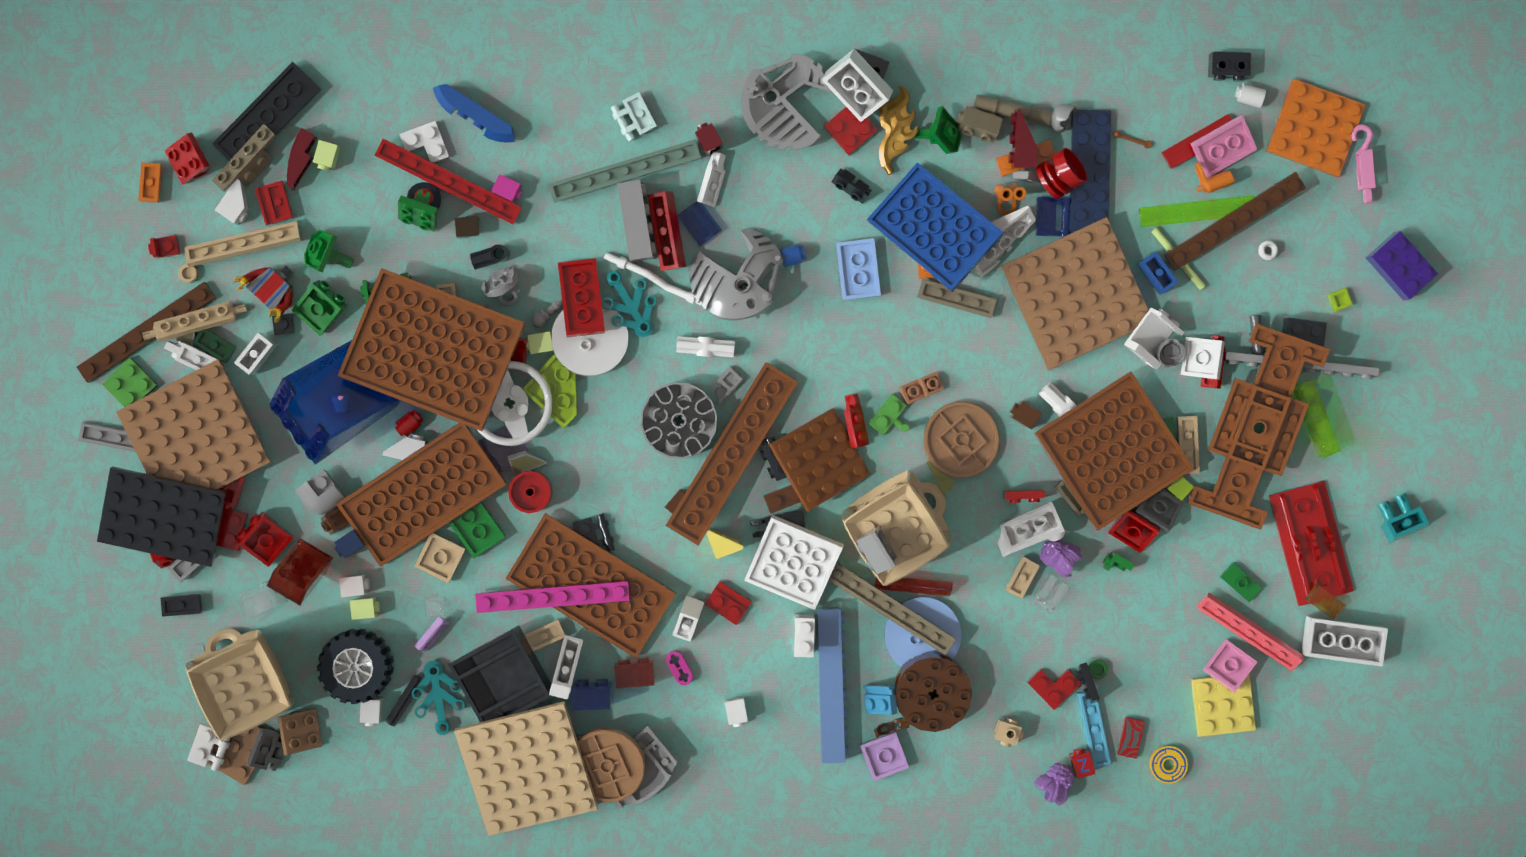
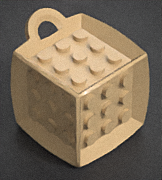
M909 470L870 490L842 513V522L856 548L858 537L879 525L898 556L899 560L895 567L876 574L875 570L872 571L882 585L885 586L909 575L945 551L952 541V536L942 516L946 508L943 492L933 483H921ZM924 493H931L935 497L936 506L934 509L926 500ZM860 553L861 557L866 562L868 560L867 557L865 556V554Z
M234 629L217 631L208 639L205 652L196 656L185 666V671L197 702L218 740H224L253 729L293 706L294 699L290 694L283 672L261 630L250 631L244 634H240ZM223 639H231L233 641L229 646L216 651V645L219 641Z

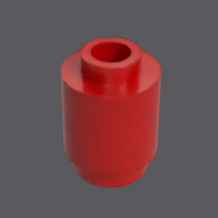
M415 409L411 412L408 411L395 422L397 425L395 430L400 436L405 435L408 437L422 426L421 423L424 420Z

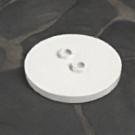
M604 302V305L606 307H610L609 304ZM602 307L605 333L569 338L566 337L564 312L562 311L554 322L551 334L554 354L559 362L571 372L582 376H598L615 368L624 357L628 346L627 327H616L611 322L614 315H620L618 311L612 309L605 310ZM615 317L614 322L616 324L621 323V319L619 317Z

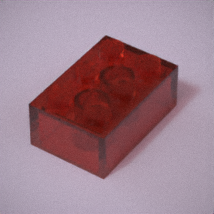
M300 538L274 569L267 587L301 606L327 573L333 557Z

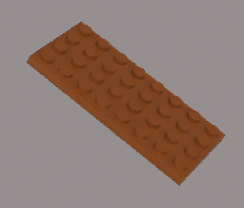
M457 423L339 501L336 505L381 567L505 486L507 482L469 427Z
M547 513L543 515L505 578L521 589L629 581L630 601L557 606L553 608L635 658L638 657L676 594L675 591Z

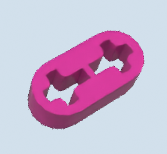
M674 650L668 653L666 662L676 681L680 685L689 684L692 681L693 674L681 652ZM674 654L675 657H680L678 660L679 667L674 662H670L672 659L671 655ZM682 668L684 673H689L687 681L679 679L681 676L679 669Z

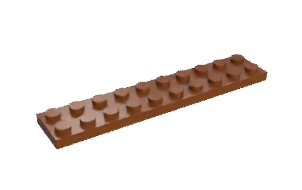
M765 362L666 523V527L699 546L798 381Z

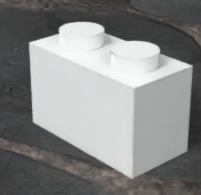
M257 333L234 363L247 374L255 375L278 345L263 333Z

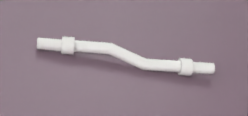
M608 252L605 253L604 259L617 264V267L621 269L626 268L643 275L664 290L686 299L691 304L702 305V301L698 303L695 298L697 293L693 294L692 291L687 292L671 285L650 270L629 262V259L625 257H618Z

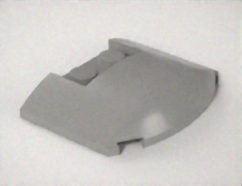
M649 726L633 737L645 756L646 769L642 783L631 796L614 802L618 808H623V805L639 804L655 795L670 779L674 767L677 765L678 761Z

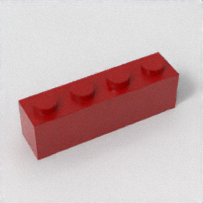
M673 191L647 195L661 271L686 267Z

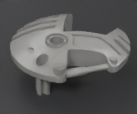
M793 54L790 59L778 64H773L760 70L754 69L748 76L742 91V113L750 131L753 134L758 133L760 136L757 138L760 141H768L766 145L770 147L778 145L777 149L785 150L787 147H793L791 150H800L811 146L820 138L815 129L786 100L804 85L833 93L822 81L825 75L822 72L823 67L819 63L815 66L813 59L804 55ZM792 63V66L773 82L765 76L776 71L778 68ZM767 93H774L777 97L776 100L773 102L767 101L765 97Z
M751 229L740 231L750 254L737 275L700 251L692 260L689 275L690 282L693 279L691 290L693 294L697 293L695 296L697 302L700 303L702 301L701 306L706 311L710 309L709 313L718 318L744 320L756 316L758 319L760 318L759 314L771 306L774 301L772 295L776 284V277L779 266H782L784 261L775 244L769 245L772 241L768 237L760 238L763 234ZM774 266L772 277L769 281L768 288L766 291L762 287H760V284L766 277L771 267ZM748 285L747 289L740 290L741 286Z

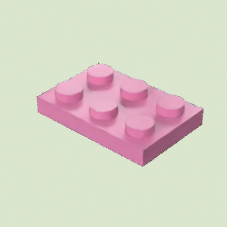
M1241 115L1190 143L1207 178L1258 150L1246 121Z

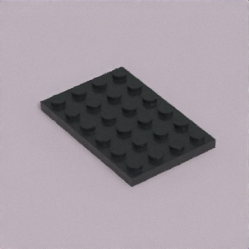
M112 466L108 476L97 542L212 567L227 492Z

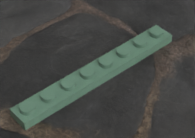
M695 139L550 183L549 188L553 201L556 203L616 185L617 183L701 159Z

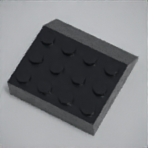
M519 625L448 664L479 722L523 712L551 697L549 692L552 684Z

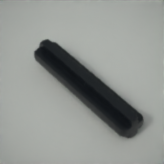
M415 674L386 719L389 725L393 727L397 725L413 699L412 690L423 679L421 676Z

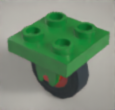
M426 182L413 185L409 189L407 197L401 195L398 200V219L405 224L419 226L422 230L435 232L437 227V210L441 205L440 191L436 186Z

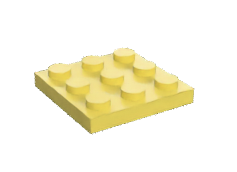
M1250 674L1235 693L1213 677L1191 679L1198 737L1256 730Z

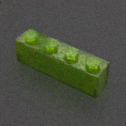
M1314 379L1296 384L1293 391L1295 399L1309 403L1303 421L1317 457L1325 458L1341 452Z

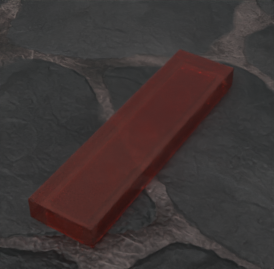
M876 577L874 586L880 590L950 596L953 582L901 578L885 586Z

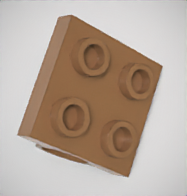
M316 709L291 712L278 717L284 755L322 747Z

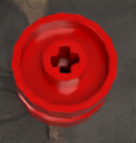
M534 470L522 472L515 476L509 485V500L520 512L528 514L538 512L551 501L553 494L552 484L548 477L541 472ZM531 488L534 492L533 495L529 496V492H526L527 489Z

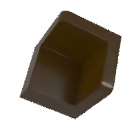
M480 217L455 218L456 237L460 239L469 236H479Z

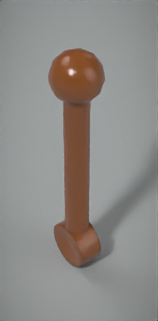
M1115 131L1113 134L1115 138L1120 137L1144 145L1147 149L1152 146L1151 141L1144 142L1123 135L1120 131Z

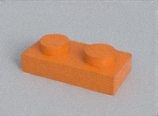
M141 162L138 201L160 203L162 164Z

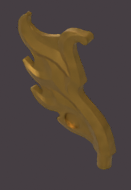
M898 86L901 92L896 98L889 99L879 108L881 127L886 130L879 148V159L887 175L895 172L891 166L893 158L908 149L909 145L905 144V141L913 139L918 133V126L914 130L910 129L911 123L915 118V110H912L911 114L907 112L910 95L907 89L902 86Z

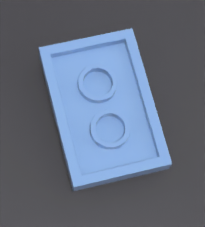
M874 238L836 243L842 299L850 300L881 296Z

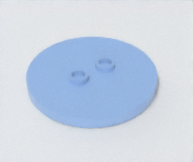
M916 597L904 601L903 605L956 638L946 654L954 659L961 643V628L954 612L943 602L930 597ZM890 619L887 620L884 634L885 644L890 656L899 666L902 667L909 659H913L922 653H941Z

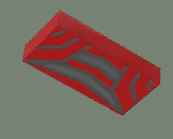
M1125 717L1117 751L1118 755L1137 759L1145 721Z

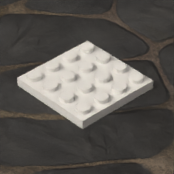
M772 515L744 581L815 610L844 544Z

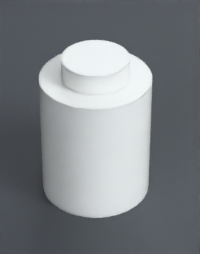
M1243 83L1237 87L1235 97H1237V102L1260 108L1264 101L1266 90Z

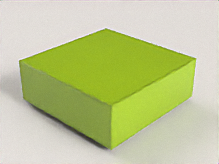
M1347 287L1327 294L1334 312L1353 305Z
M1180 477L1166 489L1182 501L1194 486L1184 477Z

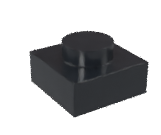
M292 314L281 315L277 323L274 322L277 316H272L274 335L295 333Z

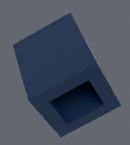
M354 529L334 542L336 552L340 557L343 556L344 558L351 556L365 546Z

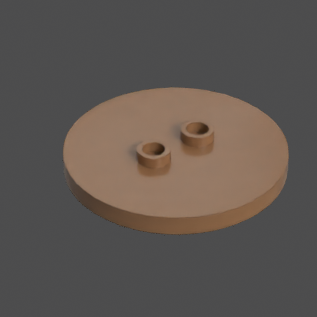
M960 401L942 406L929 418L923 432V447L929 462L939 472L954 478H969L982 473L992 464L999 450L1000 436L994 419L985 409L970 402Z
M597 728L585 733L577 740L596 801H621L631 796L639 788L645 775V756L639 744L630 735L614 728Z

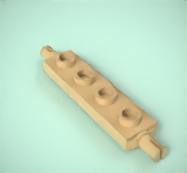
M230 301L154 322L153 330L142 332L144 341L156 337L159 342L236 321V314L247 312L245 304L233 307Z

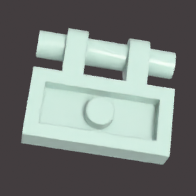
M639 92L622 101L625 106L624 109L620 110L617 104L611 107L612 116L615 121H618L622 129L620 131L628 142L635 139L632 131L637 129L641 136L657 127ZM627 114L630 115L633 124L629 126L624 118Z

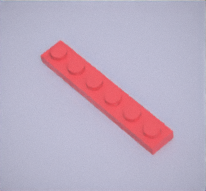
M1208 593L1198 603L1197 609L1289 670L1293 671L1303 661L1304 655L1211 593Z

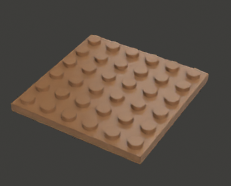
M1107 217L1001 265L1047 370L1133 332L1149 311Z
M220 359L116 411L146 473L149 475L218 490L271 463Z

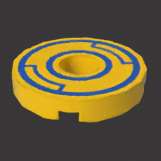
M1167 745L1157 748L1153 751L1149 760L1152 775L1162 783H1176L1187 772V758L1175 746ZM1170 759L1173 761V767L1167 770L1163 764L1166 760Z

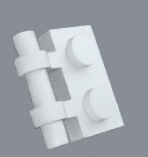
M200 724L187 761L206 767L210 760L213 762L211 770L218 771L220 765H223L226 748L228 749L230 746V738L218 740L210 726ZM215 744L219 746L216 755L212 754Z

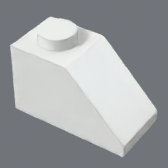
M236 179L215 208V211L237 225L246 219L248 215L246 212L249 209L245 185L242 181Z
M412 434V437H406L383 451V456L403 460L426 445L428 441L423 440L424 436Z
M686 596L672 636L691 641L704 605L703 601Z

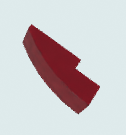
M302 127L295 138L288 160L287 187L295 190L314 158L308 153L318 137Z

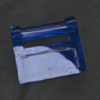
M1037 197L1036 236L1064 237L1071 233L1069 230V209L1072 198ZM1056 204H1062L1061 230H1056Z

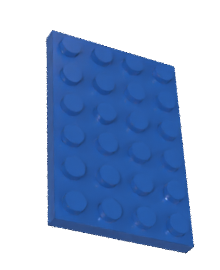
M918 162L867 219L872 226L952 293L1004 235L999 228Z

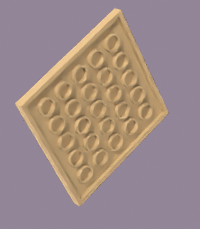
M565 701L455 728L454 733L488 836L598 810L596 797Z

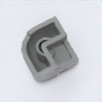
M325 469L295 490V493L311 512L318 515L328 514L338 508L336 504L347 497Z

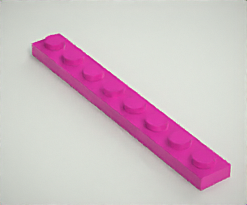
M629 581L482 592L475 594L477 613L630 601Z

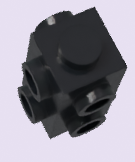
M774 436L764 440L765 444L762 445L763 450H760L763 460H768L770 464L767 470L771 479L775 478L776 481H779L787 476L769 446L770 443L777 440Z

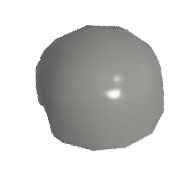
M1071 104L1056 106L1051 114V125L1056 132L1061 133L1066 130L1069 121H1072L1070 113L1077 111L1076 106Z
M1166 339L1157 348V359L1164 367H1177L1185 359L1186 349L1180 340Z

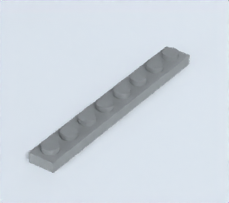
M1225 352V360H1228L1227 364L1239 365V362H1247L1246 366L1258 367V364H1261L1264 357L1262 355ZM1306 361L1302 367L1304 368L1303 372L1315 373V370H1322V374L1334 375V372H1341V376L1353 377V374H1359L1362 379H1372L1373 376H1379L1380 368L1327 362H1325L1324 367H1320Z

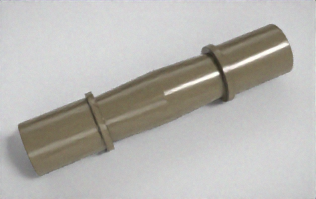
M978 94L974 103V107L980 111L999 114L1011 118V113H1014V109H1020L1027 123L1031 122L1049 126L1052 111L1035 108L1034 106L1027 107Z

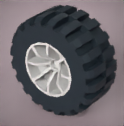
M350 629L331 638L322 648V653L319 654L318 660L320 662L317 665V671H320V676H318L319 682L323 681L325 685L323 689L326 692L329 691L332 698H339L342 703L351 702V704H358L360 702H368L378 696L392 679L391 674L394 672L392 663L394 658L390 656V647H386L384 644L385 640L382 637L378 638L376 633L372 631L366 632V629Z

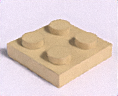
M433 532L429 535L414 567L446 583H450L466 548Z

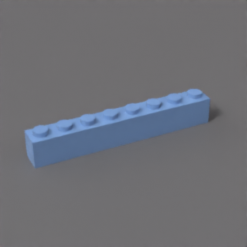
M840 607L817 608L822 763H845V757H849V748L845 746V738H848V727H844V719H848L847 708H844L843 700H847V688L843 689V681H846V669H842V662H846V651L842 650V643H845V631H841V624H845L844 612H841Z

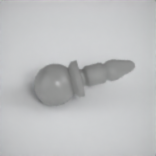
M562 300L553 303L545 311L541 309V312L534 313L531 317L532 324L536 327L544 326L546 321L550 320L549 315H552L555 310L561 307Z

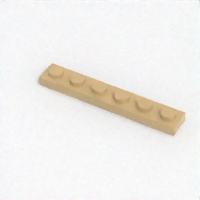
M297 221L187 246L185 247L187 265L192 267L301 241L299 224Z

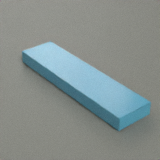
M1079 692L1077 693V698L1094 768L1112 765L1099 701L1091 704L1090 700H1086L1084 693Z

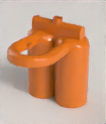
M1199 162L1195 163V170L1200 181V185L1196 187L1198 192L1212 193L1234 183V178L1230 171L1227 172L1225 170L1206 178Z
M1011 183L1008 187L1004 184H997L994 187V194L998 196V211L1002 215L1014 212L1016 200H1023L1026 197V190L1016 183ZM1002 200H1011L1012 208L1009 211L1002 210Z

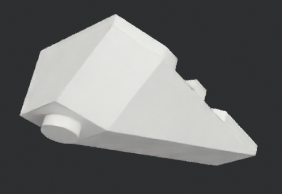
M1028 206L991 222L1004 235L974 268L981 278L1001 262L999 258L1005 251L1009 252L1012 249L1011 244L1016 238L1022 237L1036 220Z

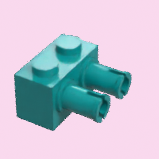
M1406 493L1395 498L1402 511V514L1399 516L1395 515L1389 501L1377 505L1385 519L1381 528L1389 543L1420 531L1429 525L1422 508H1413Z

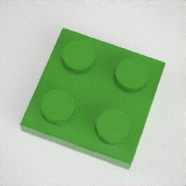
M130 357L102 384L124 407L146 397L158 386Z

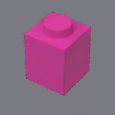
M499 174L491 192L514 203L515 200L520 199L523 190L521 189V184Z

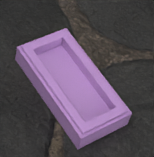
M438 617L416 643L415 647L420 651H428L450 622L446 618Z

